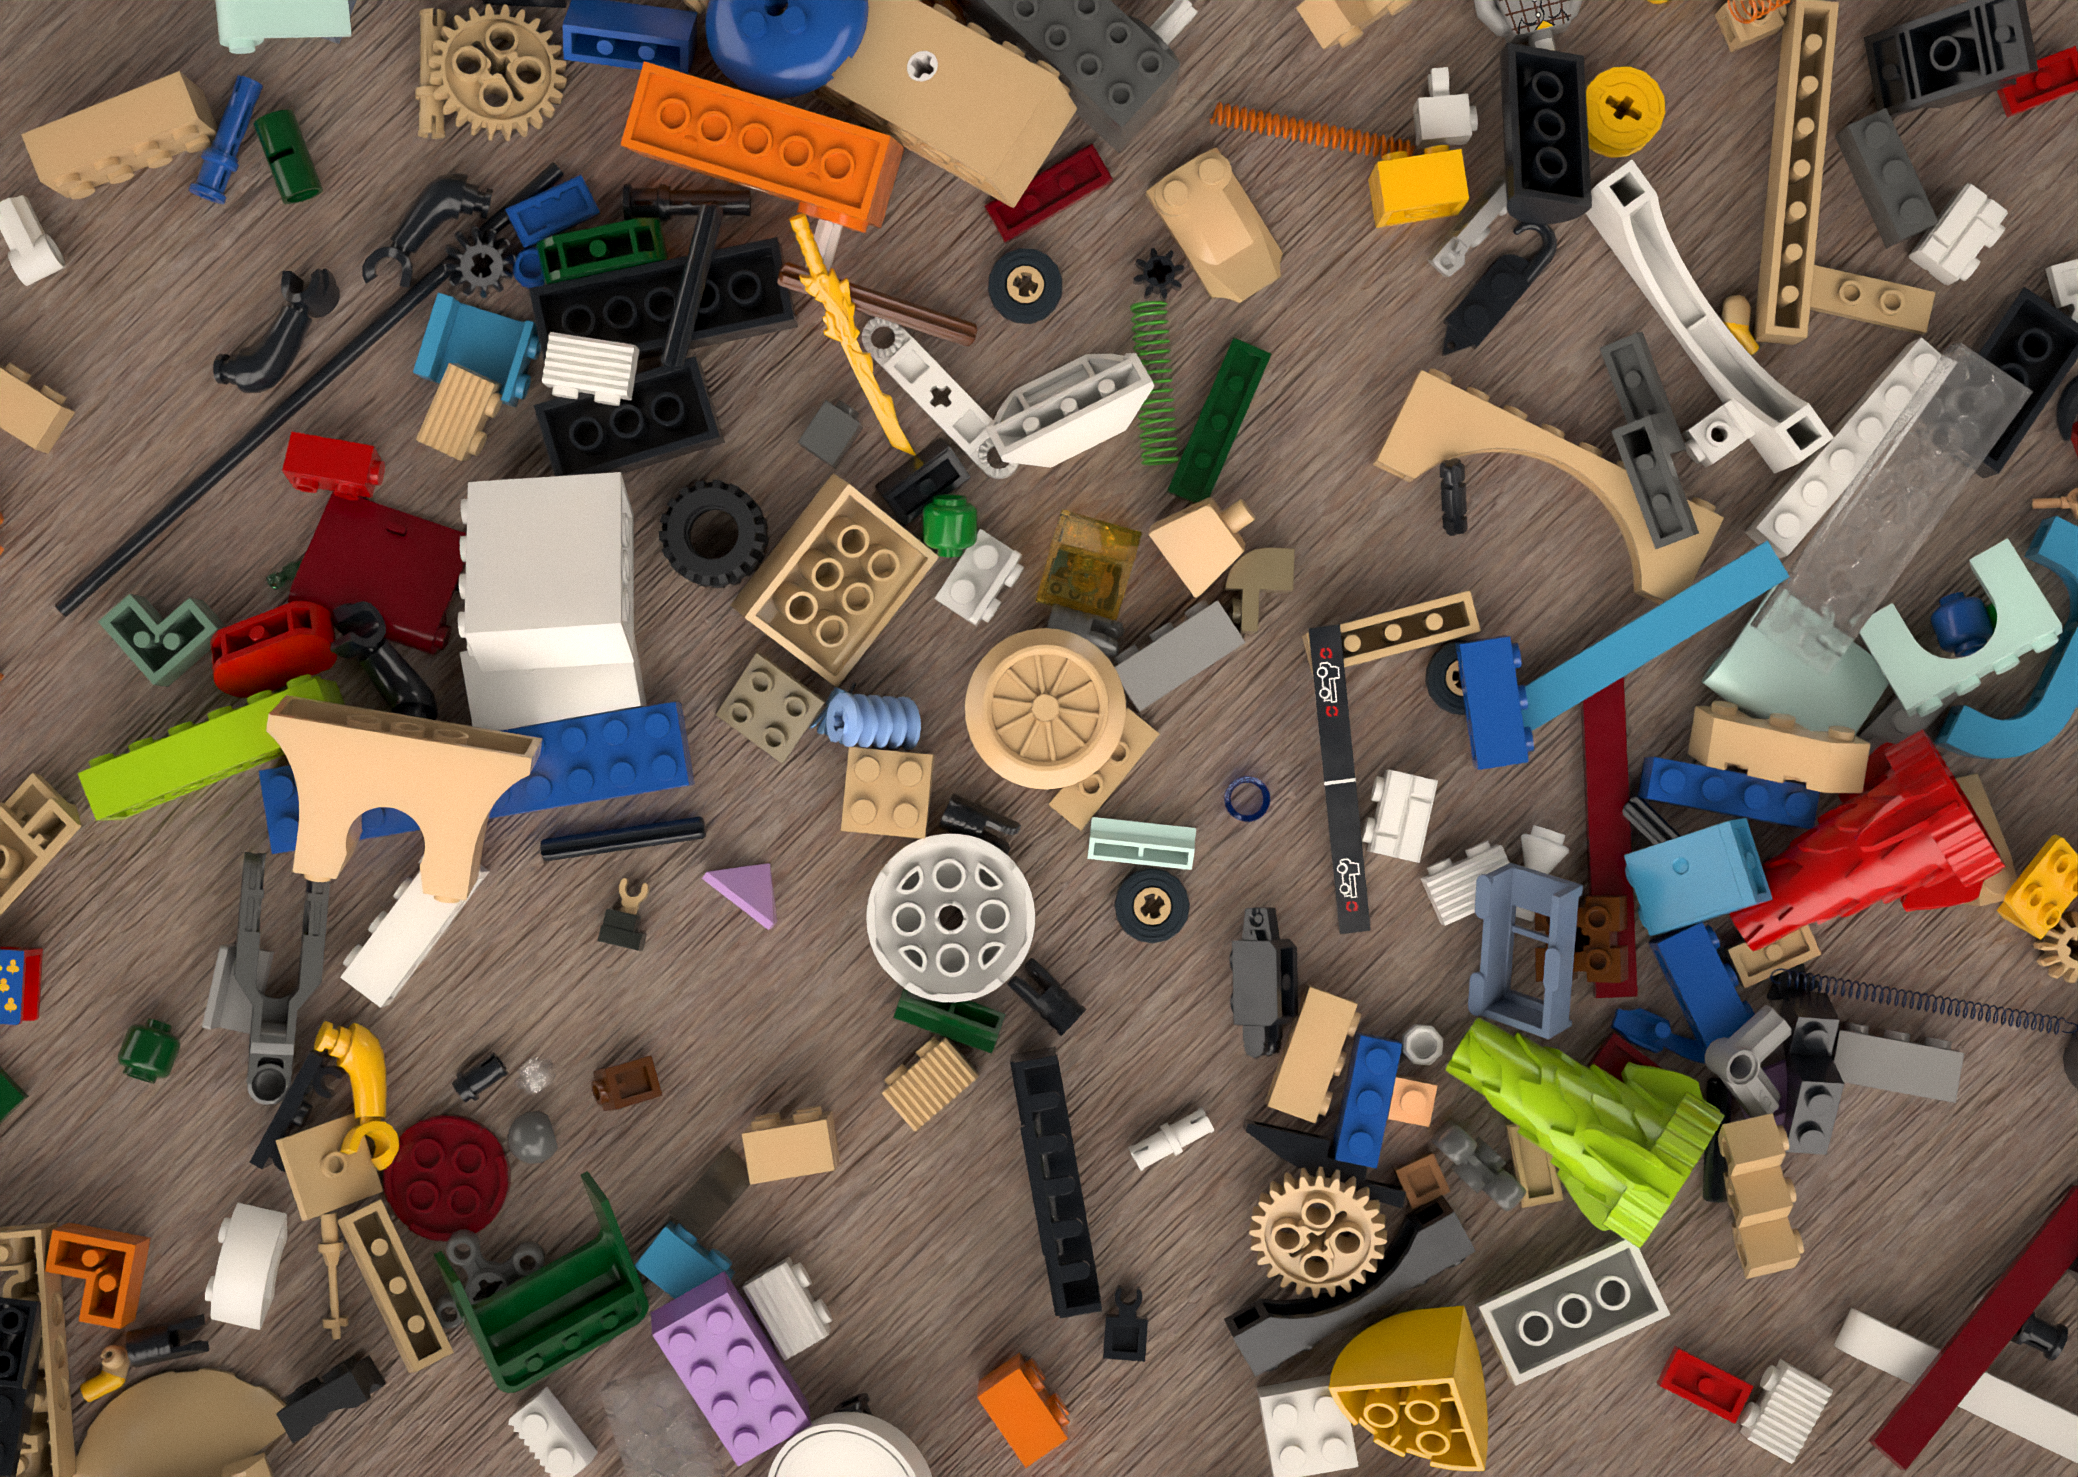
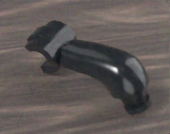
M463 173L442 175L430 182L415 199L390 237L393 241L391 246L377 249L365 259L362 266V276L365 284L378 277L376 270L379 260L383 257H393L402 266L400 286L410 288L413 276V265L409 257L411 252L416 253L444 221L449 219L458 220L460 213L472 216L473 211L481 213L480 218L487 219L493 189L487 188L486 193L478 191L479 186L467 183L468 175Z
M326 268L323 270L316 269L311 274L309 287L303 291L304 280L292 271H283L281 292L290 303L289 307L282 306L269 331L258 344L252 347H244L238 354L231 356L228 354H218L213 364L216 382L218 384L227 385L231 383L232 385H237L243 393H261L279 383L285 377L302 347L312 323V319L308 316L314 318L324 317L331 313L338 304L340 291L333 274Z
M365 601L355 604H343L334 609V615L330 619L343 637L331 642L330 651L344 658L357 656V661L391 709V713L436 720L438 709L435 694L384 637L386 625L378 609Z

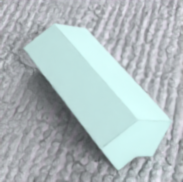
M1092 817L1087 859L1192 870L1196 828Z

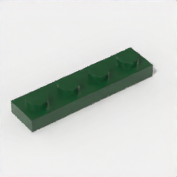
M1233 337L1167 493L1193 504L1211 496L1272 355L1271 353Z

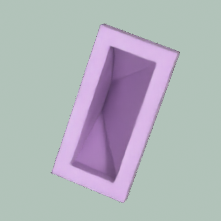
M770 863L712 870L706 872L702 877L704 881L766 929L773 928L777 923Z

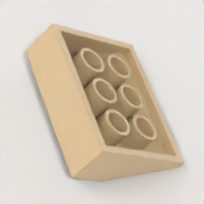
M833 473L730 606L824 679L838 687L939 556L853 486Z

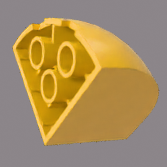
M1464 1305L1419 1309L1396 1314L1371 1325L1347 1344L1333 1366L1328 1388L1341 1412L1353 1425L1360 1423L1374 1435L1373 1442L1401 1457H1404L1405 1453L1408 1452L1430 1459V1466L1459 1471H1485L1488 1446V1414L1485 1383L1478 1347Z

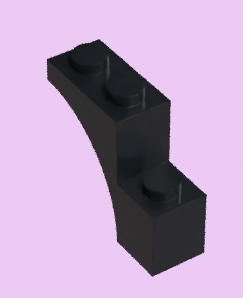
M1786 990L1780 1016L1792 1030L1790 1031L1791 1035L1783 1041L1787 1072V1103L1784 1129L1789 1142V1150L1785 1152L1827 1155L1844 1087L1841 1075L1831 1057L1840 1019L1826 993Z

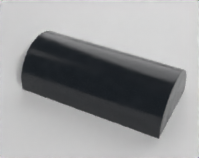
M1507 43L1500 52L1507 212L1513 218L1531 224H1556L1576 219L1592 208L1584 56Z

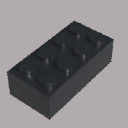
M2022 287L2009 294L1914 432L1983 479L1999 474L2078 359V323L2026 287Z
M696 356L687 358L682 369H674L664 365L635 374L632 400L620 399L619 406L595 402V395L578 392L577 399L559 397L533 405L555 476L614 472L624 474L725 443L701 362Z

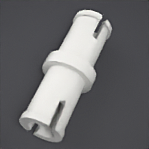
M1202 1107L1170 1126L1166 1122L1159 1126L1161 1131L1128 1147L1140 1171H1143L1144 1168L1171 1153L1177 1156L1183 1152L1182 1147L1208 1133L1214 1132V1128L1209 1118L1205 1116L1206 1114Z

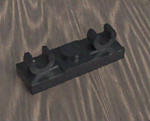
M310 1051L249 1163L264 1169L274 1162L276 1168L286 1172L276 1140L287 1137L295 1126L301 1128L305 1124L314 1107L309 1103L314 1094V1089L323 1098L334 1097L336 1092L329 1089L324 1082L327 1074H331L338 1079H342L346 1075L345 1070L340 1066H327L332 1057L328 1054V1051Z

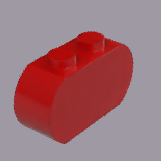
M292 601L217 630L210 641L215 685L226 694L248 698L266 690L273 691L286 686V682L307 674L312 676L330 669L337 660V654L330 651L331 642L336 640L334 625L330 619L332 617L331 613L316 603Z

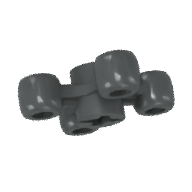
M1452 1120L1444 1122L1433 1134L1431 1141L1454 1162L1450 1168L1477 1194L1483 1190L1505 1211L1513 1209L1525 1196L1526 1189L1502 1168L1506 1162L1480 1137L1476 1140L1472 1139Z
M468 1229L454 1232L449 1237L446 1245V1254L449 1260L456 1265L462 1266L468 1274V1282L464 1290L471 1305L477 1304L510 1286L517 1279L530 1275L544 1267L545 1264L543 1248L533 1241L520 1243L514 1249L512 1256L503 1263L487 1261L480 1251L478 1236ZM465 1243L470 1247V1250L462 1252L457 1248V1245ZM530 1255L535 1258V1261L533 1263H525L521 1258ZM485 1279L489 1284L496 1281V1290L493 1291L490 1286L482 1288V1281ZM450 1292L442 1294L436 1300L433 1310L441 1327L453 1329L458 1327L463 1320ZM453 1307L457 1312L448 1314L444 1311V1308Z

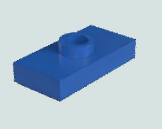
M582 175L505 209L524 250L548 237L555 236L600 215V211Z

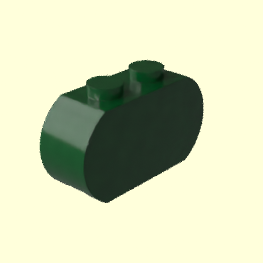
M636 218L555 235L538 242L536 245L544 285L668 260L661 222L656 218Z

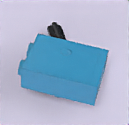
M1634 796L1623 806V815L1654 844V846L1624 855L1627 864L1625 868L1626 877L1629 884L1635 889L1639 901V918L1643 926L1647 928L1649 936L1667 933L1773 900L1747 818L1729 820L1681 836L1640 796Z

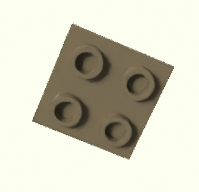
M757 652L716 715L783 764L813 719L823 710L826 701L819 694L816 695L801 684L799 679L796 680L789 672H785L771 662L769 657H765Z

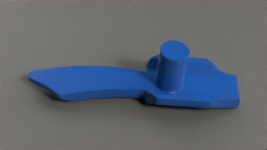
M1641 1008L1630 1011L1616 1010L1610 1028L1620 1033L1628 1042L1653 1053H1658L1665 1047L1681 1057L1706 1064L1705 1055L1698 1042L1672 1034L1669 1020Z

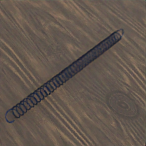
M1783 968L1774 970L1770 975V979L1773 983L1781 984L1780 982H1776L1773 980V973L1778 970L1788 971V988L1791 985L1792 973L1796 972L1797 974L1795 980V989L1798 988L1799 976L1801 973H1803L1805 978L1803 980L1802 989H1806L1808 975H1811V992L1814 989V979L1816 976H1819L1820 981L1818 984V993L1821 992L1822 980L1824 977H1826L1828 982L1826 984L1825 993H1829L1831 979H1834V996L1837 994V983L1839 980H1842L1843 985L1840 993L1841 997L1844 996L1845 984L1847 981H1849L1851 986L1849 988L1848 997H1852L1853 984L1857 983V1000L1860 998L1861 985L1865 984L1866 989L1863 997L1864 1001L1867 1000L1868 988L1872 985L1874 990L1872 992L1871 1001H1875L1876 988L1880 987V1004L1883 1002L1884 989L1888 988L1889 993L1887 995L1886 1003L1887 1005L1890 1004L1891 992L1895 989L1897 992L1894 999L1895 1007L1898 1005L1899 1002V992L1903 991V1008L1906 1006L1907 993L1910 992L1912 994L1909 1003L1910 1009H1912L1914 1006V995L1919 994L1920 996L1917 1003L1918 1011L1921 1009L1922 1006V996L1926 995L1927 1000L1925 1002L1924 1008L1926 1012L1929 1010L1930 1006L1929 998L1933 996L1935 998L1932 1006L1933 1013H1935L1937 1010V999L1942 998V1003L1940 1006L1941 1015L1944 1013L1945 1010V1000L1949 999L1950 1004L1947 1010L1948 1016L1952 1014V1002L1956 1000L1958 1002L1955 1010L1956 1017H1958L1960 1014V1003L1965 1002V1007L1963 1009L1964 1019L1967 1017L1968 1014V1004L1972 1003L1973 1007L1970 1013L1971 1020H1973L1975 1017V1006L1979 1004L1981 1007L1978 1013L1979 1021H1981L1983 1018V1007L1988 1006L1985 1018L1987 1023L1990 1021L1991 1018L1990 1009L1992 1007H1995L1996 1011L1993 1016L1994 1024H1996L1998 1021V1010L2002 1008L2004 1012L2001 1016V1025L2005 1024L2006 1011L2010 1010L2011 1014L2008 1020V1025L2010 1027L2013 1025L2014 1021L2013 1013L2015 1011H2018L2019 1015L2016 1019L2017 1028H2019L2021 1025V1013L2024 1012L2026 1013V1017L2024 1019L2023 1024L2024 1029L2028 1028L2029 1014H2033L2034 1018L2031 1023L2032 1030H2035L2036 1028L2037 1015H2040L2042 1017L2039 1023L2040 1032H2042L2044 1029V1017L2046 1016L2049 1017V1021L2046 1026L2047 1033H2050L2052 1029V1018L2057 1019L2054 1026L2055 1035L2059 1032L2060 1019H2063L2065 1023L2074 1024L2077 1027L2074 1031L2062 1032L2073 1033L2078 1030V1025L2076 1023L2067 1022L2063 1017H2060L2058 1019L2056 1016H2052L2050 1018L2048 1014L2042 1016L2041 1013H2037L2035 1015L2034 1012L2027 1013L2025 1010L2020 1012L2018 1009H2014L2012 1011L2011 1008L2004 1009L2002 1006L1997 1008L1995 1005L1989 1007L1988 1004L1981 1005V1003L1977 1002L1976 1004H1974L1972 1001L1966 1003L1965 1000H1961L1959 1002L1956 998L1951 1000L1950 997H1946L1944 999L1941 995L1936 998L1934 994L1928 996L1927 993H1923L1921 995L1918 991L1913 994L1911 990L1905 992L1904 989H1900L1898 991L1895 987L1890 990L1888 986L1882 988L1881 985H1877L1875 987L1872 983L1867 986L1865 982L1859 984L1858 981H1854L1852 983L1849 979L1844 982L1842 978L1836 980L1835 977H1831L1829 979L1826 975L1821 978L1819 974L1813 976L1812 973H1808L1806 975L1803 971H1801L1798 974L1796 970L1790 972V970Z

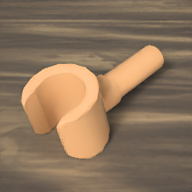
M2078 487L2071 490L2068 496H2061V498L2032 499V509L2071 508L2073 517L2078 520Z

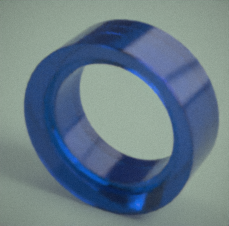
M1242 776L1230 782L1225 789L1224 806L1234 819L1252 822L1258 820L1267 812L1270 805V793L1267 786L1258 778ZM1242 783L1254 784L1262 794L1261 807L1251 815L1238 813L1231 804L1233 790Z

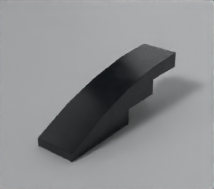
M1249 1119L1244 1120L1243 1128L1248 1134L1280 1158L1300 1169L1305 1167L1308 1174L1316 1177L1318 1168L1323 1167L1325 1177L1331 1178L1336 1170H1340V1182L1345 1183L1354 1176L1356 1177V1191L1368 1187L1370 1189V1200H1379L1381 1203L1403 1208L1406 1191L1401 1186L1366 1179L1368 1167L1335 1160L1331 1154H1328L1330 1140L1327 1136Z

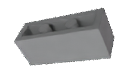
M1205 599L1184 612L1188 618L1187 621L1176 628L1172 626L1171 622L1165 624L1149 635L1153 643L1140 651L1136 645H1133L1114 658L1118 664L1115 669L1121 679L1123 689L1138 712L1245 643L1218 600L1210 606Z
M1845 1021L1843 1022V1028L1837 1029L1831 1057L1843 1082L1956 1103L1965 1053L1952 1050V1041L1926 1037L1925 1044L1909 1042L1911 1034L1885 1029L1884 1037L1868 1034L1869 1026Z

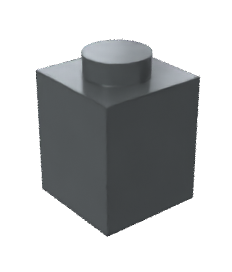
M825 400L798 443L802 448L836 469L863 429L861 423L856 420L859 413L838 400L835 406Z

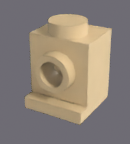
M1735 0V5L1740 15L1750 20L1751 17L1743 10L1740 0ZM1742 0L1745 8L1751 14L1752 7L1749 1ZM1755 0L1757 10L1761 12L1762 7L1759 5L1757 0ZM1763 0L1765 7L1769 8V3ZM1730 1V5L1734 14L1737 16V18H1739L1733 7V2ZM1725 3L1717 11L1715 17L1732 53L1777 33L1785 25L1782 18L1787 16V10L1784 4L1776 8V10L1762 15V20L1755 19L1749 24H1743L1733 17L1728 8V3Z

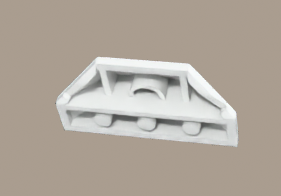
M1126 353L1124 356L1116 354H1086L1013 390L999 408L994 420L990 421L985 429L1003 462L1051 468L1126 431L1154 388V384L1136 353Z

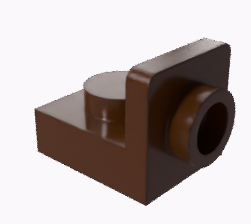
M652 1055L593 1071L595 1078L591 1083L593 1096L598 1105L602 1104L604 1111L621 1109L663 1096Z

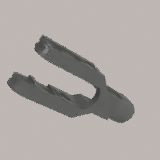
M245 852L234 976L252 1004L246 1081L247 1090L251 1098L256 1102L271 1105L282 1101L291 1086L297 1011L322 982L330 881L314 882L306 880L298 984L286 996L279 998L269 997L256 987L260 944V914L262 898H264L263 882L267 853L255 854Z

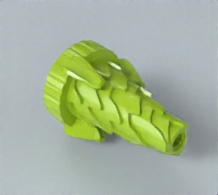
M1479 1017L1458 1045L1445 1069L1446 1072L1484 1095L1493 1108L1520 1127L1517 1131L1519 1135L1553 1156L1550 1163L1560 1168L1556 1175L1564 1184L1579 1209L1595 1227L1602 1231L1611 1230L1639 1249L1674 1200L1725 1116L1718 1108L1702 1098L1699 1082L1692 1077L1674 1071L1628 1062L1621 1073L1623 1083L1593 1063L1590 1068H1587L1558 1049L1547 1046L1542 1047L1519 1032L1512 1036L1498 1026Z

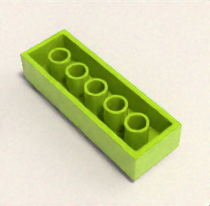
M310 674L303 675L286 682L288 689L285 691L272 693L271 690H266L247 698L249 704L247 706L234 709L232 706L219 708L207 714L209 719L207 722L194 725L192 721L185 722L168 729L169 737L157 740H154L153 737L145 738L128 745L130 752L127 754L123 753L114 756L113 753H108L88 761L90 768L77 774L96 821L126 819L284 756L285 753L280 745L266 731L268 714L286 695L345 705L336 681L321 679V676L311 677Z

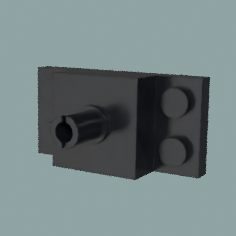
M1969 0L1864 37L1877 112L1886 108L1891 118L1924 107L1944 108L2015 85L2017 84V77L2038 71L2026 0Z

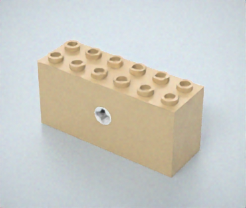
M868 0V21L858 50L852 59L848 56L842 65L831 74L834 77L832 80L820 88L811 91V93L877 132L892 136L907 149L1014 208L1077 110L1076 105L1069 96L1070 89L1058 79L1060 73L1042 60H1038L1036 64L1024 58L1025 54L1019 48L1007 41H1003L1002 45L990 40L991 36L987 31L972 22H969L967 27L955 21L956 16L951 11L939 4H935L931 8L922 3V0Z

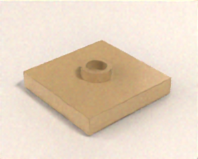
M355 1113L276 1140L302 1221L383 1192L376 1168L371 1161L372 1156L365 1135L361 1139L356 1153L348 1155L340 1152L348 1131L360 1125V1120L355 1119Z

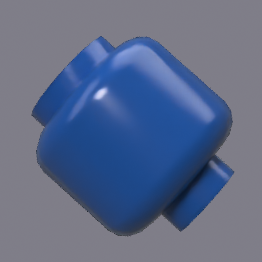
M1957 592L1939 600L1941 607L1932 613L1930 620L1940 648L1943 651L1954 653L1956 657H1965L1976 653L1988 643L1987 640L1993 635L1994 629L1984 602L1980 598L1965 597L1963 592Z

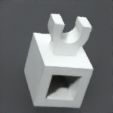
M1448 67L1432 68L1430 70L1431 74L1427 76L1430 97L1418 98L1413 106L1417 149L1437 145L1467 144L1472 136V131H1477L1478 127L1476 106H1469L1468 94L1450 95Z

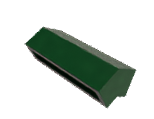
M903 989L893 1018L992 1054L1006 1014L969 1000L962 1002H939L922 998Z

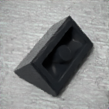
M939 438L878 482L875 488L902 525L905 526L923 513L924 507L933 502L934 496L951 493L970 479L971 476L943 438Z

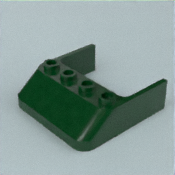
M588 1171L580 1176L600 1224V1232L597 1237L481 1302L471 1305L460 1279L442 1251L433 1254L475 1347L495 1384L505 1393L518 1392L622 1334L639 1324L648 1312L649 1303L610 1202Z

